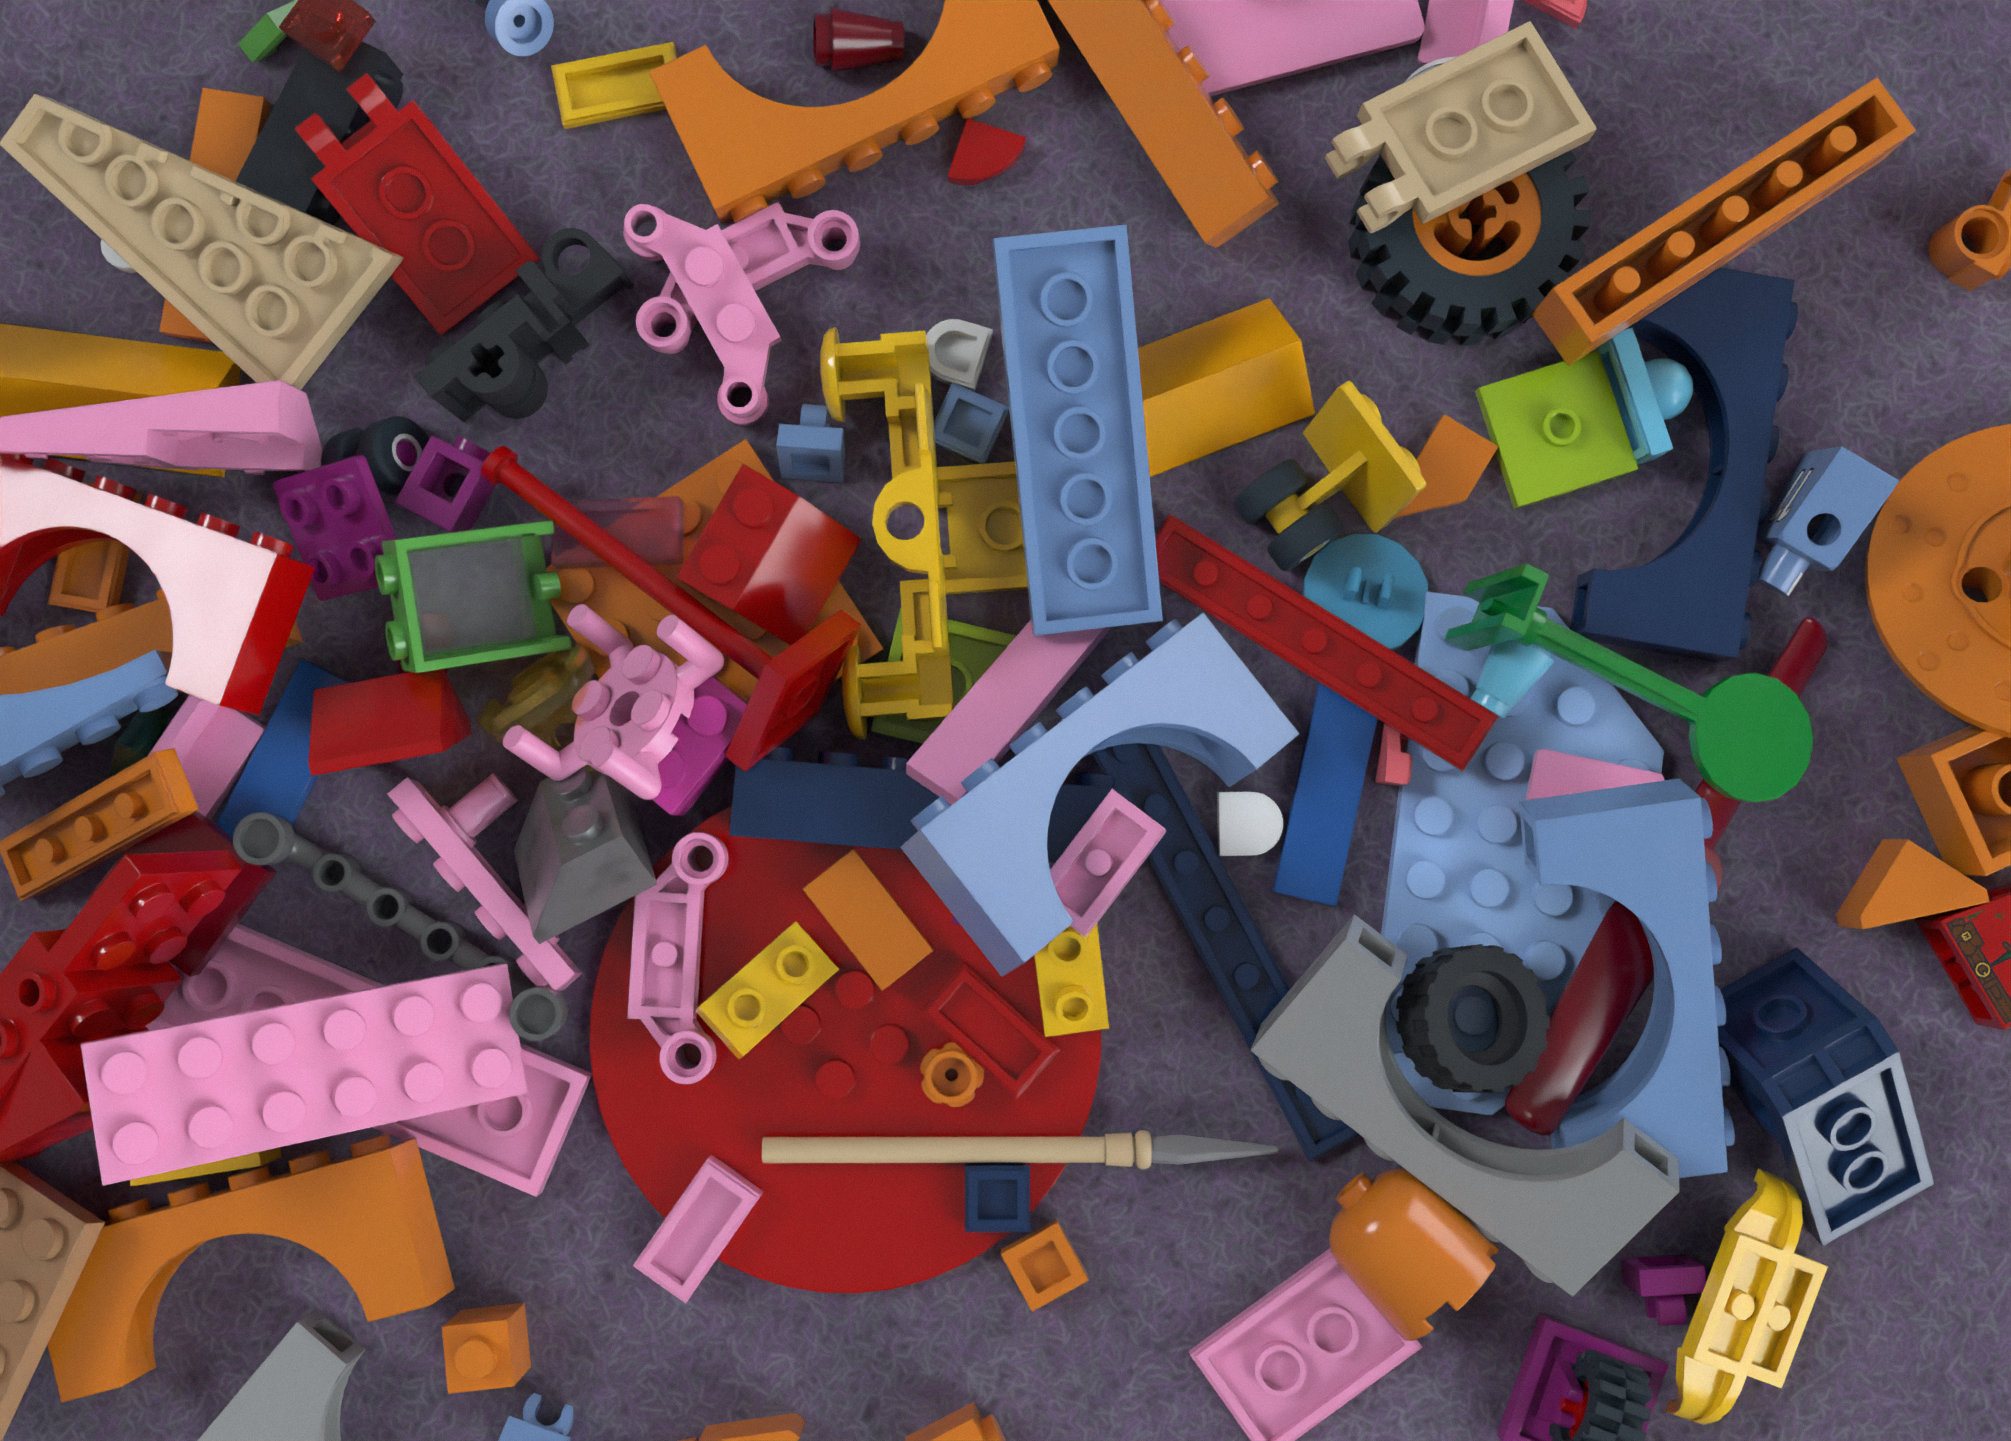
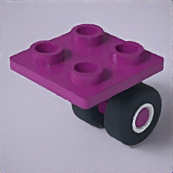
M392 416L373 422L364 431L361 428H353L332 436L325 444L321 456V467L273 482V488L280 503L281 513L288 523L302 561L307 565L315 567L310 582L320 601L379 587L375 572V557L384 555L382 541L397 539L379 490L387 494L399 495L429 441L425 431L411 419L402 416Z

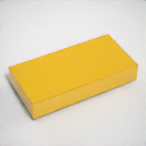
M674 42L551 65L563 127L569 129L665 110L666 107L648 71L677 58Z

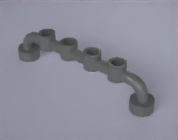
M252 813L244 817L237 824L233 834V845L241 859L253 865H272L281 862L285 858L294 861L313 873L314 882L320 889L327 892L342 891L365 906L369 918L375 924L380 926L395 925L420 941L422 951L430 959L437 961L449 959L464 970L491 966L494 963L507 964L513 997L509 1012L510 1023L514 1031L522 1038L530 1041L544 1040L557 1034L565 1025L568 1016L567 1003L557 990L548 986H536L529 979L520 974V967L512 957L504 954L491 956L467 941V934L459 923L454 921L437 922L415 908L412 896L405 889L400 887L383 888L363 875L359 862L353 856L345 853H328L318 845L295 834L289 821L279 814ZM336 861L342 864L345 871L344 878L339 884L333 882L330 877V868ZM388 895H392L398 902V912L393 918L388 917L383 911V901ZM441 929L447 930L452 936V946L447 952L441 951L436 944V935Z

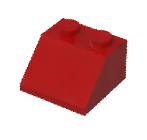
M742 464L676 578L694 591L791 646L810 632L863 540L802 497Z

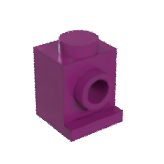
M431 435L395 503L448 532L472 530L496 486L481 475V468L490 452L460 436H457L453 445H450ZM457 477H466L455 498L451 497L449 494L451 481Z

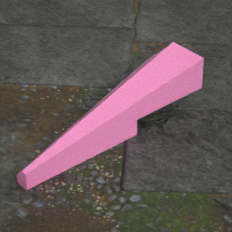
M282 380L0 417V453L25 454L27 458L48 459L49 455H82L92 463L186 470H244L245 474L264 475L265 471H295L302 473L321 467L323 449L307 393Z

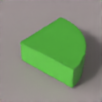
M294 0L267 12L238 45L252 63L255 61L259 63L277 52L276 47L286 37L301 30L307 31L314 26L318 20L322 19L321 15L324 12L315 0Z

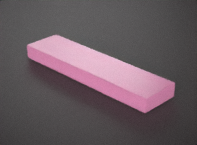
M1030 620L906 763V774L939 797L944 796L949 804H954L968 793L961 782L991 758L997 764L1011 749L1009 745L1027 730L1110 631L1111 627L1035 636L1032 633Z

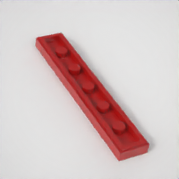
M1168 514L1156 533L1158 574L1161 585L1462 772L1465 770L1499 716L1173 515Z

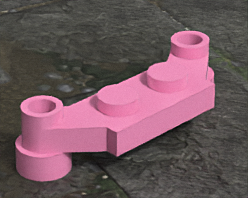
M777 202L721 230L755 291L808 264L825 266L833 270L845 269L854 262L860 249V236L856 223L849 215L838 210L825 211L811 219L784 213L780 203ZM839 239L846 242L845 246L839 251L833 252L826 249L827 245L833 240ZM671 271L660 296L647 300L640 307L636 316L637 331L644 342L651 349L667 354L678 353L687 346L690 335L698 321ZM669 323L676 324V329L672 335L659 337V331L664 325Z
M639 204L632 207L624 219L623 235L626 244L642 260L651 262L665 260L724 366L723 383L717 394L720 412L729 422L735 425L750 426L756 424L765 416L769 407V396L766 393L767 390H765L764 383L770 350L773 345L781 342L782 339L720 227L716 224L705 230L668 215L662 209L648 204ZM653 221L657 223L656 229L651 235L644 237L638 235V229L644 222ZM747 388L751 390L752 399L749 404L744 407H735L731 404V396L737 389Z
M692 833L683 837L674 848L672 864L656 880L657 885L635 895L627 1018L641 1019L661 1047L660 1064L663 1072L669 1079L679 1084H693L700 1081L710 1073L716 1062L715 1043L698 1023L696 1012L698 1005L704 891L710 883L715 882L724 874L728 865L726 846L718 837L710 833ZM703 846L711 850L714 858L712 866L706 871L701 869L696 862V854ZM686 1043H692L700 1049V1063H692L686 1059L684 1055Z

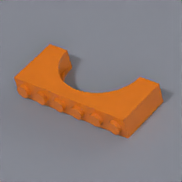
M945 0L941 18L931 40L921 55L907 70L872 94L838 105L824 107L792 106L761 97L732 79L714 59L707 45L648 72L721 224L732 219L737 223L769 207L768 202L789 192L794 199L808 196L826 184L825 175L846 165L850 172L863 170L882 158V148L903 139L906 145H915L925 141L939 130L938 122L959 112L963 119L978 116L996 103L995 95L1014 86H1017L1019 92H1027L1041 86L1052 77L1050 69L1058 64L1060 46L1038 0Z
M389 1132L349 1144L352 1155L331 1160L329 1150L324 1149L289 1160L290 1171L271 1176L268 1165L227 1177L230 1188L211 1193L209 1183L203 1182L168 1193L170 1204L151 1209L149 1198H144L107 1210L110 1220L105 1221L47 1344L61 1403L123 1387L156 1368L153 1333L157 1309L162 1295L180 1265L202 1244L213 1238L232 1234H266L297 1242L313 1250L329 1261L347 1279L363 1307L367 1322L431 1306L453 1291L455 1286L416 1137L392 1143Z

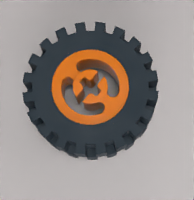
M1570 150L1424 224H1421L1413 208H1411L1383 229L1369 233L1357 210L1368 204L1364 198L1366 193L1382 184L1395 180L1383 158L1379 155L1359 191L1360 195L1353 206L1349 223L1355 225V230L1349 239L1350 257L1360 256L1362 262L1355 273L1361 289L1371 284L1374 285L1378 294L1371 304L1382 316L1391 307L1403 315L1396 326L1402 331L1412 335L1419 325L1430 329L1427 342L1444 345L1452 335H1458L1461 338V346L1476 345L1487 334L1492 333L1494 340L1511 333L1521 322L1525 324L1533 317L1531 313L1555 286L1571 277L1568 273L1581 261L1587 244L1577 242V240L1590 228L1591 210H1576L1575 207L1589 193L1584 175L1568 180L1565 173L1576 161V157ZM1468 206L1469 220L1459 219ZM1471 224L1480 225V228L1472 237ZM1493 238H1501L1506 243V251L1489 260L1471 261L1458 257L1468 244L1470 245L1471 258L1479 255Z

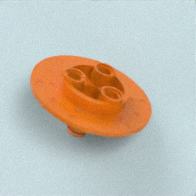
M2011 424L1990 427L1965 435L1947 443L1916 464L1899 481L1885 501L1874 523L1865 558V588L1868 606L1879 637L1893 661L1923 694L1940 707L1965 722L2007 738H2011ZM1967 586L1980 590L1988 602H1976L1964 594L1962 587Z

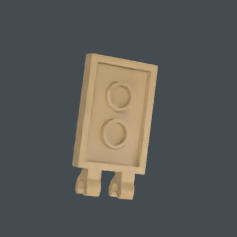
M1529 21L1362 103L1357 114L1362 125L1346 130L1334 137L1331 143L1336 150L1327 153L1325 159L1336 178L1341 179L1360 169L1376 155L1380 154L1395 180L1382 184L1366 193L1364 198L1368 204L1357 210L1368 232L1374 233L1394 222L1411 208H1413L1421 224H1424L1588 142L1597 128L1535 27Z

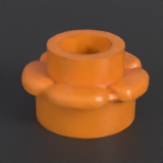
M954 1042L946 1043L943 1049L935 1048L930 1050L923 1058L920 1071L924 1075L921 1086L926 1096L935 1103L943 1102L951 1107H960L969 1103L975 1096L974 1090L982 1085L984 1079V1069ZM951 1068L958 1072L957 1079L953 1081L948 1080L945 1076L946 1071Z

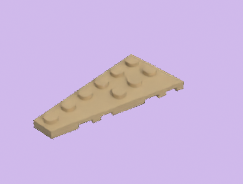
M34 94L0 141V145L256 383L282 380L301 390L404 259V257L49 97Z

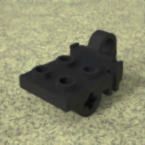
M566 228L553 234L543 249L542 259L546 271L545 275L533 261H527L515 270L532 290L523 298L517 294L509 301L500 300L493 303L478 316L476 320L477 327L458 342L448 341L443 343L428 355L424 362L426 367L416 374L414 378L433 400L463 422L468 420L486 404L500 415L511 419L529 417L541 408L547 397L548 383L538 363L553 351L556 352L565 364L569 363L573 359L571 356L579 349L584 351L590 346L575 325L624 286H627L629 290L634 287V284L617 261L587 232L576 228ZM572 245H582L588 248L590 251V261L584 271L576 275H565L559 272L558 258L564 249Z

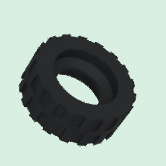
M1478 944L1436 950L1432 952L1433 955L1431 957L1420 959L1415 964V970L1412 974H1407L1402 983L1404 988L1402 995L1398 996L1396 1009H1399V1021H1396L1397 1034H1401L1404 1044L1401 1047L1406 1058H1410L1415 1064L1414 1069L1421 1077H1428L1432 1080V1085L1440 1089H1452V1092L1462 1093L1502 1092L1504 1087H1516L1524 1082L1522 1078L1527 1073L1534 1072L1539 1065L1537 1060L1540 1054L1545 1053L1548 1043L1545 1040L1547 1029H1550V1016H1547L1545 1004L1548 1003L1545 993L1540 990L1536 982L1539 979L1533 970H1528L1522 964L1523 960L1514 953L1508 954L1504 952L1502 947ZM1465 986H1476L1487 992L1493 1001L1496 1011L1497 1027L1495 1038L1487 1048L1478 1052L1467 1051L1460 1047L1453 1040L1448 1024L1450 999L1459 989Z

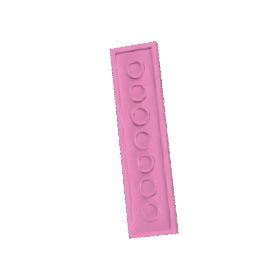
M237 924L199 975L189 977L168 961L182 981L164 1002L165 1007L160 1016L146 1025L149 1030L385 985L246 926ZM520 1043L528 1093L379 1125L373 1128L385 1133L389 1132L390 1135L401 1140L416 1137L418 1147L537 1197L544 1190L592 1077V1073Z

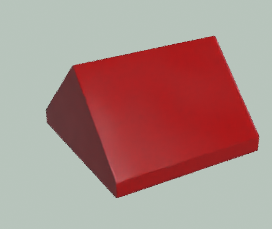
M444 669L420 673L408 672L315 689L313 691L308 758L311 776L444 752L472 734L470 719Z

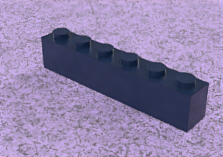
M776 747L746 772L736 765L729 835L902 850L900 847L918 832L911 820L940 797L906 774V763L910 760L909 758L883 757V768L878 769L857 767L858 755L819 751L818 763L792 761L793 749ZM1077 773L1076 785L1062 784L1056 796L1049 820L1047 837L1048 862H1057L1111 789L1127 800L1129 799V789L1114 788L1115 776Z

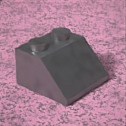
M588 764L562 781L547 778L539 783L514 848V855L532 935L541 944L657 885V881L634 806L620 783L610 776H606L593 769Z

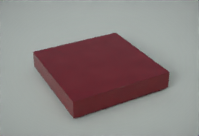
M195 811L124 850L87 899H91L125 854L228 850L241 866V872L224 891L225 898L221 904L201 919L188 935L185 948L177 956L169 960L173 965L191 977L202 972L277 871L270 865H253L241 859L235 851L233 837L200 812Z

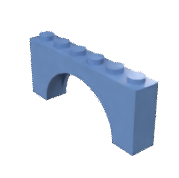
M1204 613L1200 614L1185 627H1182L1176 618L1169 622L1146 641V644L1152 650L1150 654L1140 661L1132 652L1127 654L1101 675L1108 684L1103 690L1094 696L1087 686L1081 689L1056 709V712L1063 719L1056 726L1047 731L1043 724L1038 722L1009 745L1016 755L1000 768L994 759L991 758L961 782L968 792L962 798L950 805L945 797L941 796L911 820L918 832L900 848L1001 977L1028 961L1074 922L1064 908L1052 880L1048 862L1047 837L1050 815L1056 796L1064 780L1080 759L1096 751L1121 744H1156L1181 751L1196 758L1215 772L1228 787H1231L1257 770L1299 735L1296 728Z
M1680 778L1519 801L1524 861L1539 884L1584 887L1603 893L1623 904L1636 915L1648 939L1654 966L1653 1002L1645 1029L1636 1047L1626 1061L1609 1078L1575 1099L1555 1132L1551 1134L1552 1149L1569 1147L1591 1140L1611 1129L1621 1119L1625 1118L1678 1158L1679 1178L1728 1172L1726 1146L1734 1145L1735 1133L1731 1115L1728 1109L1723 1106L1722 1087L1729 1086L1730 1068L1726 1053L1719 1046L1717 1026L1725 1025L1726 1008L1720 989L1714 986L1713 965L1721 963L1722 950L1718 932L1715 926L1710 924L1709 902H1714L1717 899V882L1711 864L1705 861L1704 839L1711 838L1713 832L1712 816L1707 801L1695 793Z

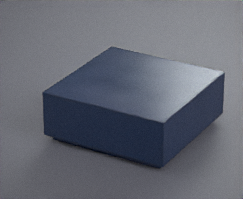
M965 1163V1232H1030V1163Z

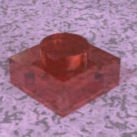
M298 0L279 28L289 39L337 72H340L376 21L366 9L353 0Z

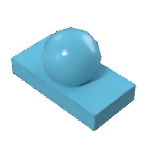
M1633 328L1623 330L1594 351L1599 350L1636 463L1639 465L1655 460L1673 449L1664 420L1678 416L1688 406L1693 394V379L1684 365L1672 359H1651L1644 363Z

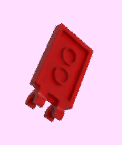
M366 73L346 89L371 119L369 123L343 143H341L321 116L316 113L294 129L326 166L313 176L311 180L358 237L404 257L391 277L440 336H442L519 276L515 270L527 261L536 263L540 258L416 102L412 100L398 111L371 76Z

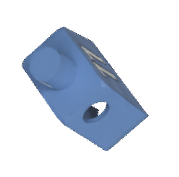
M1842 446L1806 451L1756 534V539L1772 548L1760 567L1757 581L1767 588L1789 597L1806 569L1833 571L1842 562L1892 493L1899 480ZM1827 513L1817 532L1810 540L1807 536L1809 521L1818 514Z

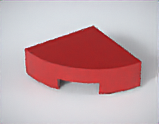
M967 118L948 173V182L957 185H975L998 176L1013 166L1019 159L1026 145V137Z

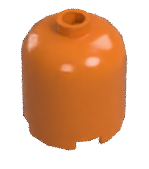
M1405 1168L1385 1170L1372 1179L1362 1172L1349 1181L1335 1198L1342 1208L1333 1219L1330 1229L1329 1242L1331 1253L1342 1270L1403 1340L1414 1341L1429 1334L1434 1328L1428 1323L1426 1318L1436 1312L1446 1302L1455 1311H1458L1480 1289L1496 1266L1490 1257L1496 1254L1499 1248L1492 1241L1485 1238L1465 1214Z

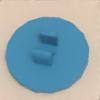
M1353 533L1331 541L1313 558L1303 580L1304 597L1390 650L1401 647L1415 634L1425 616V595L1428 592V582L1418 560L1400 543L1378 534Z

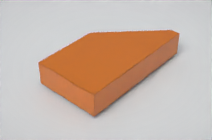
M1444 414L1440 417L1416 457L1421 476L1426 481V487L1394 519L1466 501L1499 446Z

